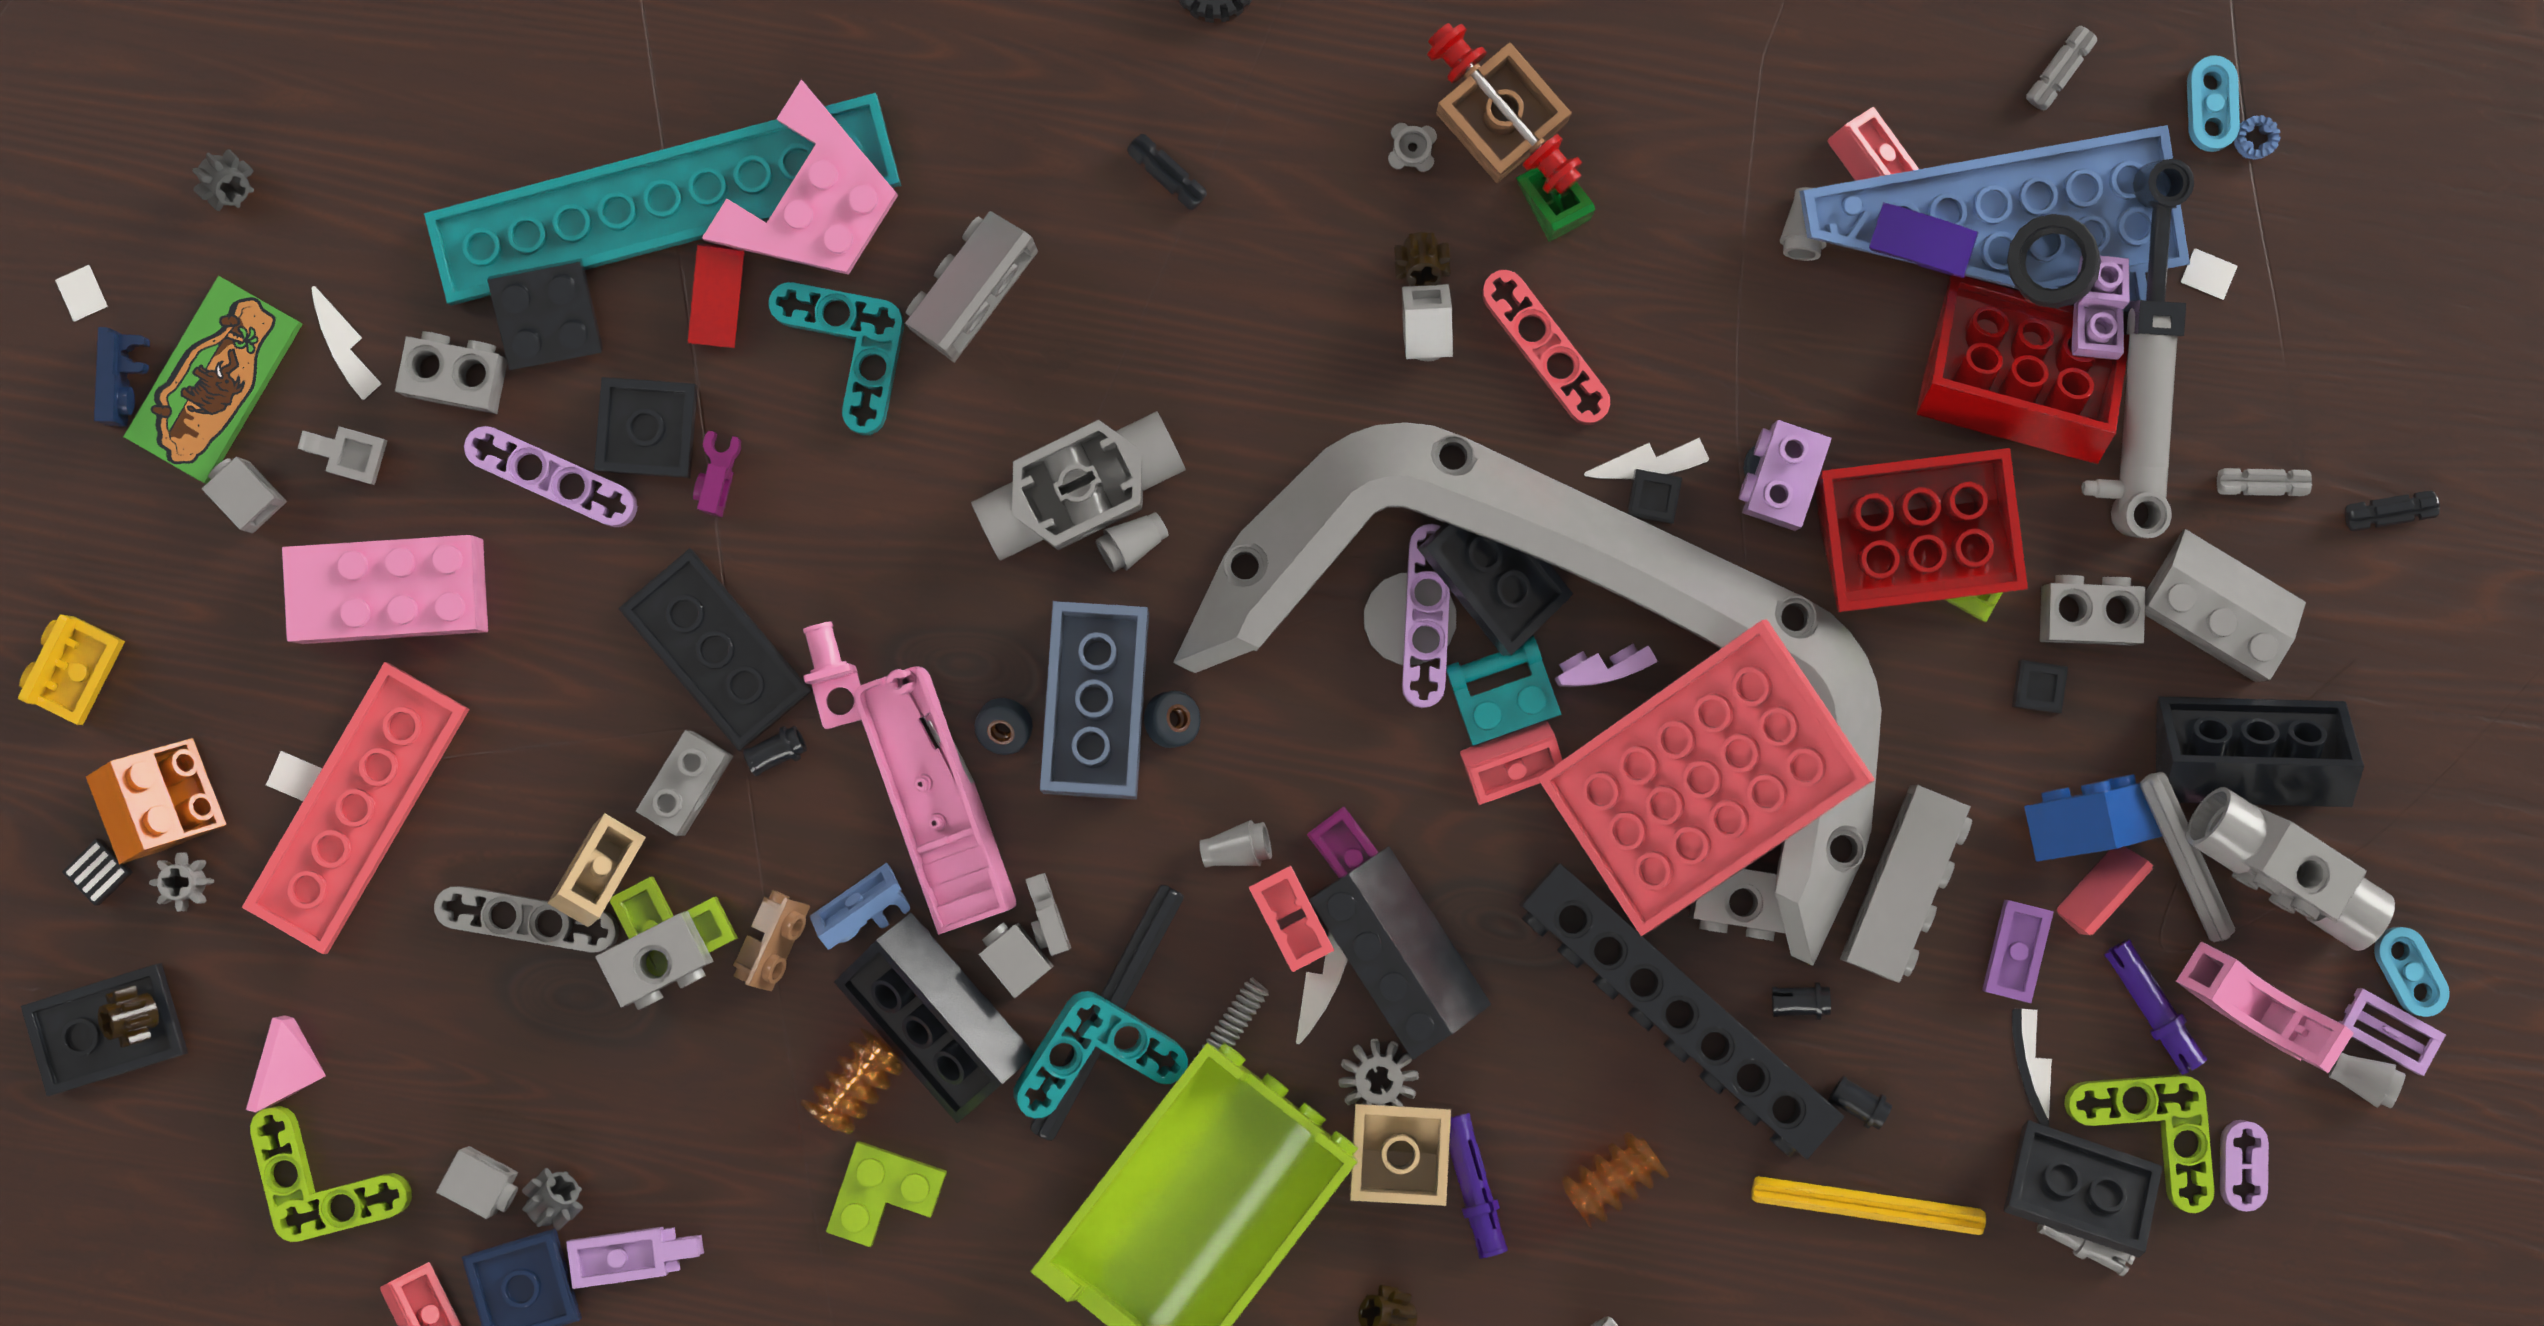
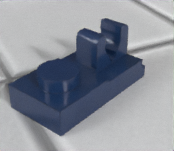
M98 327L94 421L108 426L128 427V415H132L134 411L135 395L133 388L129 387L127 374H146L149 371V365L140 362L134 363L132 359L128 358V352H132L134 348L139 346L150 347V340L141 335L122 334L108 327Z

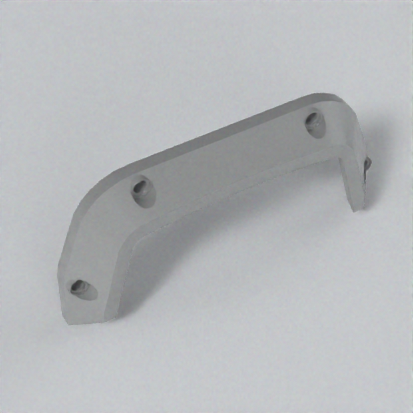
M1406 422L1383 424L1347 435L1325 448L1239 533L1224 555L1173 662L1190 672L1197 673L1250 651H1257L1375 513L1387 507H1403L1553 564L1658 614L1719 649L1761 620L1767 619L1875 779L1782 842L1774 897L1778 900L1791 956L1809 965H1814L1864 859L1871 834L1882 713L1878 685L1868 657L1851 632L1830 612L1799 594L1466 437L1433 425ZM1447 446L1460 448L1465 454L1466 459L1463 467L1456 470L1444 467L1439 457L1441 450ZM1247 554L1257 560L1259 568L1255 576L1244 580L1233 574L1231 566L1236 557ZM1786 606H1796L1803 613L1804 622L1800 630L1792 631L1783 625L1781 615ZM1839 835L1848 838L1852 844V853L1844 862L1836 861L1830 853L1831 842Z

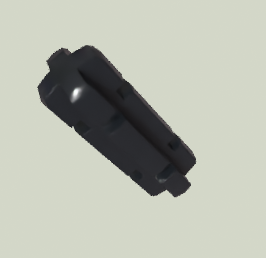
M1140 134L1127 148L1129 156L1139 165L1144 163L1146 165L1145 170L1172 195L1176 192L1178 200L1189 210L1197 208L1207 195L1206 189L1195 179L1190 181L1188 179L1189 174L1162 149L1160 151L1156 150V144L1147 135Z
M2434 491L2414 493V498L2411 499L2409 494L2371 500L2369 506H2366L2365 502L2348 504L2345 507V522L2351 531L2370 529V524L2373 523L2375 528L2413 522L2415 516H2418L2419 520L2436 518L2440 513L2439 499Z

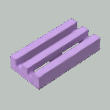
M2357 988L2353 995L2355 997L2352 1004H2348L2344 1012L2346 1015L2343 1021H2339V1023L2345 1025L2354 1033L2351 1037L2354 1040L2417 1075L2424 1076L2446 1034L2367 990ZM2365 1004H2369L2430 1038L2427 1045L2421 1044L2362 1011ZM2356 1020L2420 1054L2418 1062L2354 1027Z

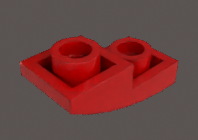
M697 244L688 343L735 348L744 250L727 246Z

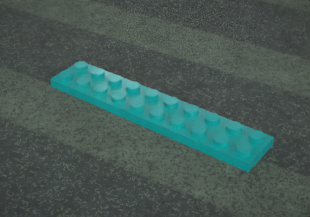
M872 93L824 106L892 188L901 186L877 94ZM775 119L424 213L447 304L453 306L490 296L491 293L487 281L489 276L581 258L584 270L702 239L726 199L767 222L815 144Z

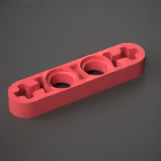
M1498 270L1492 273L1486 279L1482 290V297L1486 307L1570 417L1583 425H1593L1600 422L1608 413L1610 407V396L1604 385L1522 278L1510 270ZM1497 281L1504 286L1510 282L1515 286L1511 296L1518 307L1523 300H1527L1530 304V307L1519 311L1511 322L1505 316L1513 310L1505 299H1500L1496 302L1492 298L1496 291L1494 283ZM1529 316L1539 318L1545 326V334L1542 339L1536 342H1529L1523 339L1518 327L1522 319ZM1556 353L1567 355L1573 362V372L1565 379L1554 378L1548 372L1547 361ZM1580 373L1588 380L1582 382L1579 385L1587 396L1596 393L1600 398L1596 405L1599 412L1595 415L1589 410L1581 413L1577 409L1581 398L1574 389L1570 392L1569 396H1566L1561 390L1573 384Z

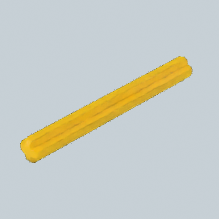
M1761 1176L1755 1177L1752 1185V1200L1756 1203L1974 1235L1983 1234L1986 1226V1212L1979 1208Z

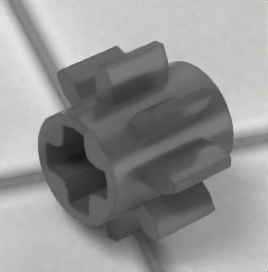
M227 149L223 156L212 155L209 152L206 153V158L200 163L199 167L192 170L201 182L193 188L194 192L202 200L208 199V203L216 211H220L223 205L241 207L240 203L247 197L248 193L254 191V188L249 185L246 178L254 172L253 169L244 160L239 161V158L231 150Z
M545 1168L522 1189V1192L529 1197L522 1209L524 1212H527L529 1218L536 1223V1226H549L553 1224L556 1230H560L583 1209V1206L576 1202L582 1188L578 1187L577 1182L568 1175V1172L552 1174L548 1168Z

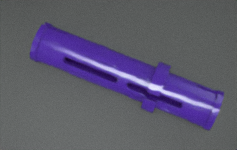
M2128 938L2122 941L2121 945L2118 943L2106 951L2103 955L2109 960L2153 1028L2150 1031L2151 1036L2154 1040L2160 1039L2178 1067L2180 1074L2184 1075L2190 1071L2189 1068L2194 1070L2205 1063L2208 1058L2202 1053L2184 1025L2187 1019L2183 1013H2176L2132 945L2131 939Z
M1470 1113L1451 1117L1449 1151L1465 1207L1462 1208L1464 1218H1469L1476 1241L1479 1259L1507 1252L1508 1247L1506 1246L1497 1210L1500 1209L1498 1199H1493L1478 1143L1474 1135Z

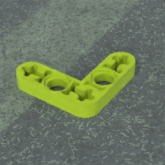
M2176 1074L2085 1081L2075 1084L2068 1090L2064 1103L2066 1112L2071 1119L2080 1124L2097 1126L2160 1121L2166 1192L2169 1201L2173 1206L2187 1213L2202 1212L2210 1206L2214 1198V1181L2207 1101L2204 1087L2198 1080L2190 1076ZM2182 1083L2185 1090L2193 1092V1099L2185 1101V1109H2181L2179 1103L2163 1101L2160 1102L2163 1111L2157 1112L2159 1098L2154 1087L2156 1084H2160L2159 1093L2162 1094L2177 1093L2179 1091V1084ZM2136 1086L2145 1091L2147 1104L2141 1112L2133 1114L2124 1108L2122 1101L2124 1093L2129 1088ZM2113 1088L2111 1102L2116 1113L2114 1116H2110L2111 1107L2108 1106L2093 1107L2091 1109V1116L2088 1117L2084 1110L2077 1108V1101L2084 1099L2085 1091H2089L2091 1097L2107 1099L2110 1098L2107 1089ZM2190 1130L2197 1136L2198 1148L2191 1156L2181 1157L2175 1151L2174 1139L2181 1131ZM2200 1163V1171L2190 1169L2192 1183L2201 1186V1193L2195 1194L2193 1196V1203L2189 1204L2188 1198L2179 1195V1188L2187 1187V1172L2183 1170L2176 1171V1164L2193 1166Z
M272 1106L259 1111L253 1117L250 1125L251 1139L273 1227L282 1239L289 1242H298L387 1219L405 1211L410 1205L412 1199L410 1184L403 1176L395 1173L384 1174L315 1192L295 1114L288 1108ZM270 1115H273L275 1122L283 1121L285 1130L278 1133L280 1147L290 1144L292 1152H282L269 1157L268 1150L278 1148L275 1136L273 1134L266 1135L264 1132V1126L268 1125L271 1121ZM282 1160L293 1163L298 1172L296 1182L290 1187L279 1185L274 1178L275 1166ZM384 1183H387L390 1190L398 1189L399 1198L393 1200V1208H390L386 1201L367 1206L371 1215H366L365 1197L384 1191ZM361 1187H364V1188H365V1194H364V1195H363V1193L360 1191V1188H361ZM338 1194L349 1196L355 1204L354 1214L347 1221L337 1219L331 1212V1202ZM316 1199L319 1200V1208L314 1202ZM293 1207L296 1208L298 1214L319 1209L321 1218L303 1223L301 1225V1232L298 1231L296 1225L288 1226L286 1222V1217L293 1214ZM321 1219L326 1226L324 1228L320 1227Z

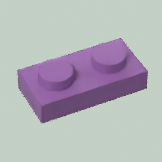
M2004 900L1982 991L2032 1003L2054 911Z

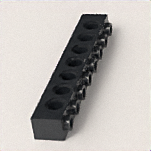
M1556 863L1519 904L1527 911L1521 918L1541 937L1549 931L1562 942V945L1557 949L1562 956L1577 969L1583 963L1590 967L1597 974L1592 982L1612 1000L1619 994L1633 1006L1628 1014L1648 1032L1654 1025L1668 1037L1663 1045L1683 1063L1691 1057L1704 1070L1698 1077L1720 1095L1727 1089L1736 1097L1739 1102L1735 1105L1734 1109L1753 1126L1762 1121L1775 1133L1769 1140L1789 1158L1797 1152L1805 1159H1808L1845 1117L1560 863ZM1575 905L1582 910L1584 923L1578 931L1568 933L1561 928L1559 915L1565 907ZM1604 937L1614 938L1619 945L1618 957L1609 964L1600 963L1594 953L1596 943ZM1639 969H1648L1654 976V986L1645 995H1636L1630 987V978ZM1683 1000L1689 1007V1018L1681 1026H1671L1666 1020V1009L1670 1003ZM1711 1032H1719L1725 1040L1723 1052L1715 1058H1707L1701 1050L1703 1038ZM1746 1064H1755L1760 1071V1080L1751 1089H1741L1737 1083V1073ZM1781 1096H1791L1796 1106L1793 1116L1785 1121L1776 1120L1772 1112L1774 1102Z

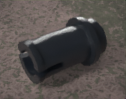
M783 726L779 728V734L751 748L744 749L743 754L750 770L757 777L762 772L787 760H800V754L806 752L807 747L796 726L789 729Z
M1815 982L1814 987H1772L1773 1017L1815 1015L1816 1020H1821V1015H1831L1830 987H1821L1820 982Z
M1845 1076L1839 1079L1828 1099L1829 1103L1835 1104L1864 1121L1863 1127L1867 1129L1873 1126L1879 1130L1892 1109V1105L1886 1102L1885 1095L1881 1094L1877 1097L1851 1082Z

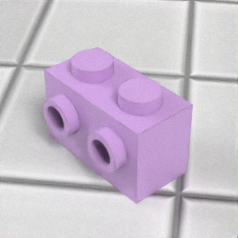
M1780 420L1774 422L1770 430L1762 428L1754 449V455L1761 457L1755 475L1747 473L1739 494V500L1745 501L1742 513L1793 531L1802 528L1832 438Z

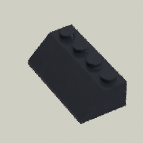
M2158 696L2156 710V773L2164 772L2167 775L2179 803H2201L2212 791L2220 787H2226L2253 805L2353 806L2364 764L2346 701Z
M1389 846L1309 898V901L1412 1060L1455 1033L1492 1005Z
M909 913L879 937L834 981L844 995L956 1123L960 1122L1034 1055V1052L1027 1046L1023 1038L1013 1030L993 1007L991 1001L978 990L964 974L961 967L950 958L931 936L928 929L912 913Z

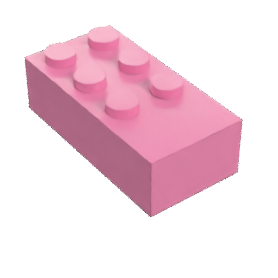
M473 535L282 547L288 642L312 644L488 632L483 539Z

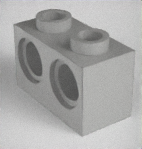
M422 331L421 339L406 336L395 392L409 398L497 414L507 368V359L495 353V345L468 340L467 348L449 345V336ZM437 355L440 362L437 373L430 378H423L420 372L422 361L428 356ZM475 364H483L486 371L483 382L478 386L469 387L466 382L467 371Z
M2056 575L2055 583L2041 586L2040 642L2131 646L2144 643L2145 587L2131 586V578L2102 577V585L2084 584V576ZM2064 596L2073 598L2078 604L2079 614L2073 622L2065 620L2060 615L2059 603ZM2111 598L2120 600L2125 606V618L2119 624L2111 621L2106 613V606Z

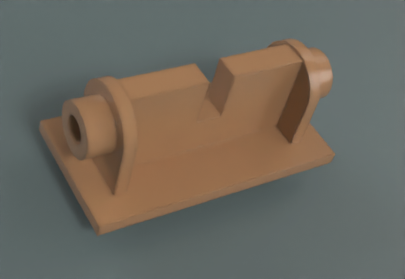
M772 890L769 897L764 896L751 927L765 934L762 941L747 935L733 964L737 968L734 977L745 981V984L748 986L772 992L775 984L782 978L786 970V959L795 940L802 934L805 928L806 915L810 905L789 899V896Z

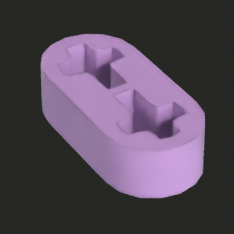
M2246 1120L2232 1121L2226 1125L2220 1138L2221 1196L2225 1203L2232 1208L2245 1212L2254 1211L2261 1207L2268 1194V1137L2264 1129L2256 1123ZM2243 1129H2246L2247 1135L2255 1137V1145L2246 1148V1162H2242V1149L2233 1145L2234 1138L2242 1137ZM2242 1169H2246V1182L2255 1186L2254 1193L2246 1194L2245 1202H2242L2241 1196L2233 1193V1186L2242 1183Z

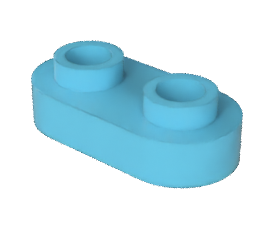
M2205 57L2192 67L2187 77L2188 131L2192 142L2198 148L2204 151L2215 152L2231 144L2239 133L2238 73L2235 66L2224 57ZM2205 75L2213 76L2216 79L2217 88L2215 90L2205 87L2203 83ZM2207 121H2212L2218 126L2219 132L2217 136H2211L2205 131V123Z
M2392 927L2385 930L2375 942L2374 954L2400 1005L2408 1013L2417 1016L2429 1017L2440 1013L2448 1003L2450 995L2449 986L2423 937L2415 930L2405 927ZM2399 941L2404 947V954L2401 958L2395 959L2392 956L2391 948L2394 943ZM2422 983L2426 987L2427 993L2423 1000L2418 1001L2414 997V988Z

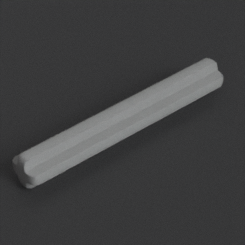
M2164 772L2151 773L2140 782V787L2206 934L2212 942L2227 940L2235 932L2234 924L2201 851L2186 840L2188 822L2168 777Z

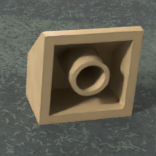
M1355 1104L1352 1143L1358 1147V1150L1353 1155L1358 1162L1350 1173V1201L1446 1206L1451 1109Z

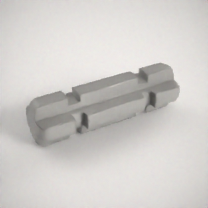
M2078 26L2073 30L2065 41L2067 45H2063L2041 74V81L2038 80L2027 93L2026 99L2029 103L2042 111L2050 107L2058 96L2056 91L2060 92L2083 62L2084 58L2082 56H2086L2096 44L2097 36L2089 31V29Z
M2224 468L2218 471L2217 491L2224 495H2237L2243 491L2244 495L2281 496L2287 492L2288 496H2305L2310 494L2312 487V477L2308 470H2291L2286 473L2283 469H2247L2241 472L2240 469Z

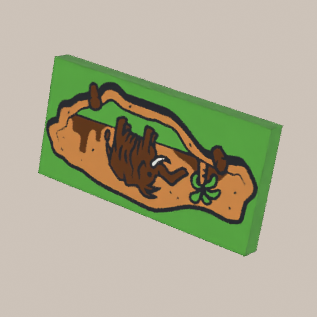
M218 276L129 426L124 438L207 484L210 481L209 473L225 458L303 324Z

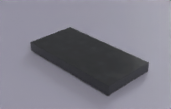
M691 548L618 608L738 751H743L812 692L811 688Z

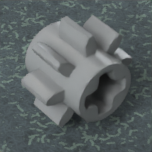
M176 853L175 865L166 860L158 861V868L162 871L157 879L149 881V884L157 886L162 894L159 896L157 903L167 904L175 900L177 912L187 911L189 907L188 899L197 904L205 903L207 900L202 892L206 885L214 883V879L206 878L202 871L207 862L205 860H196L192 864H188L187 853ZM188 877V887H176L175 878Z

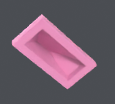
M289 1016L272 1018L246 1110L258 1112L272 1107L326 1076L294 1018Z

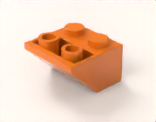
M193 738L110 761L86 776L119 864L164 851L226 825Z

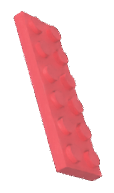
M384 662L242 908L321 954H328L470 709L394 665Z

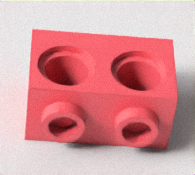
M1291 865L1248 887L1292 972L1335 951Z

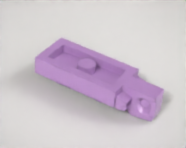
M663 1227L571 1239L566 1242L573 1289L666 1276L670 1274L669 1272L681 1270L679 1259L699 1257L700 1254H704L702 1235L676 1238L675 1227L665 1229Z

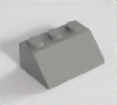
M989 211L984 219L978 216L972 221L962 236V239L966 241L965 245L955 257L952 254H948L934 273V277L938 279L928 294L923 291L918 293L906 310V314L910 316L905 323L908 328L954 363L1038 253L1032 236Z
M2183 529L2145 592V615L2254 682L2271 680L2295 640L2306 604L2302 599L2186 529Z

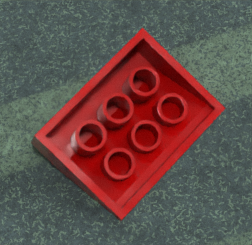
M1951 275L1924 372L1916 415L2098 464L2116 434L2128 356L2129 335H2124V353L2118 360L2073 356L2072 329L2074 306L2068 305L2060 308L2038 306L2024 298L2020 291L1966 276L1960 278Z
M2010 448L1820 472L1815 487L1819 523L1838 612L2028 589Z

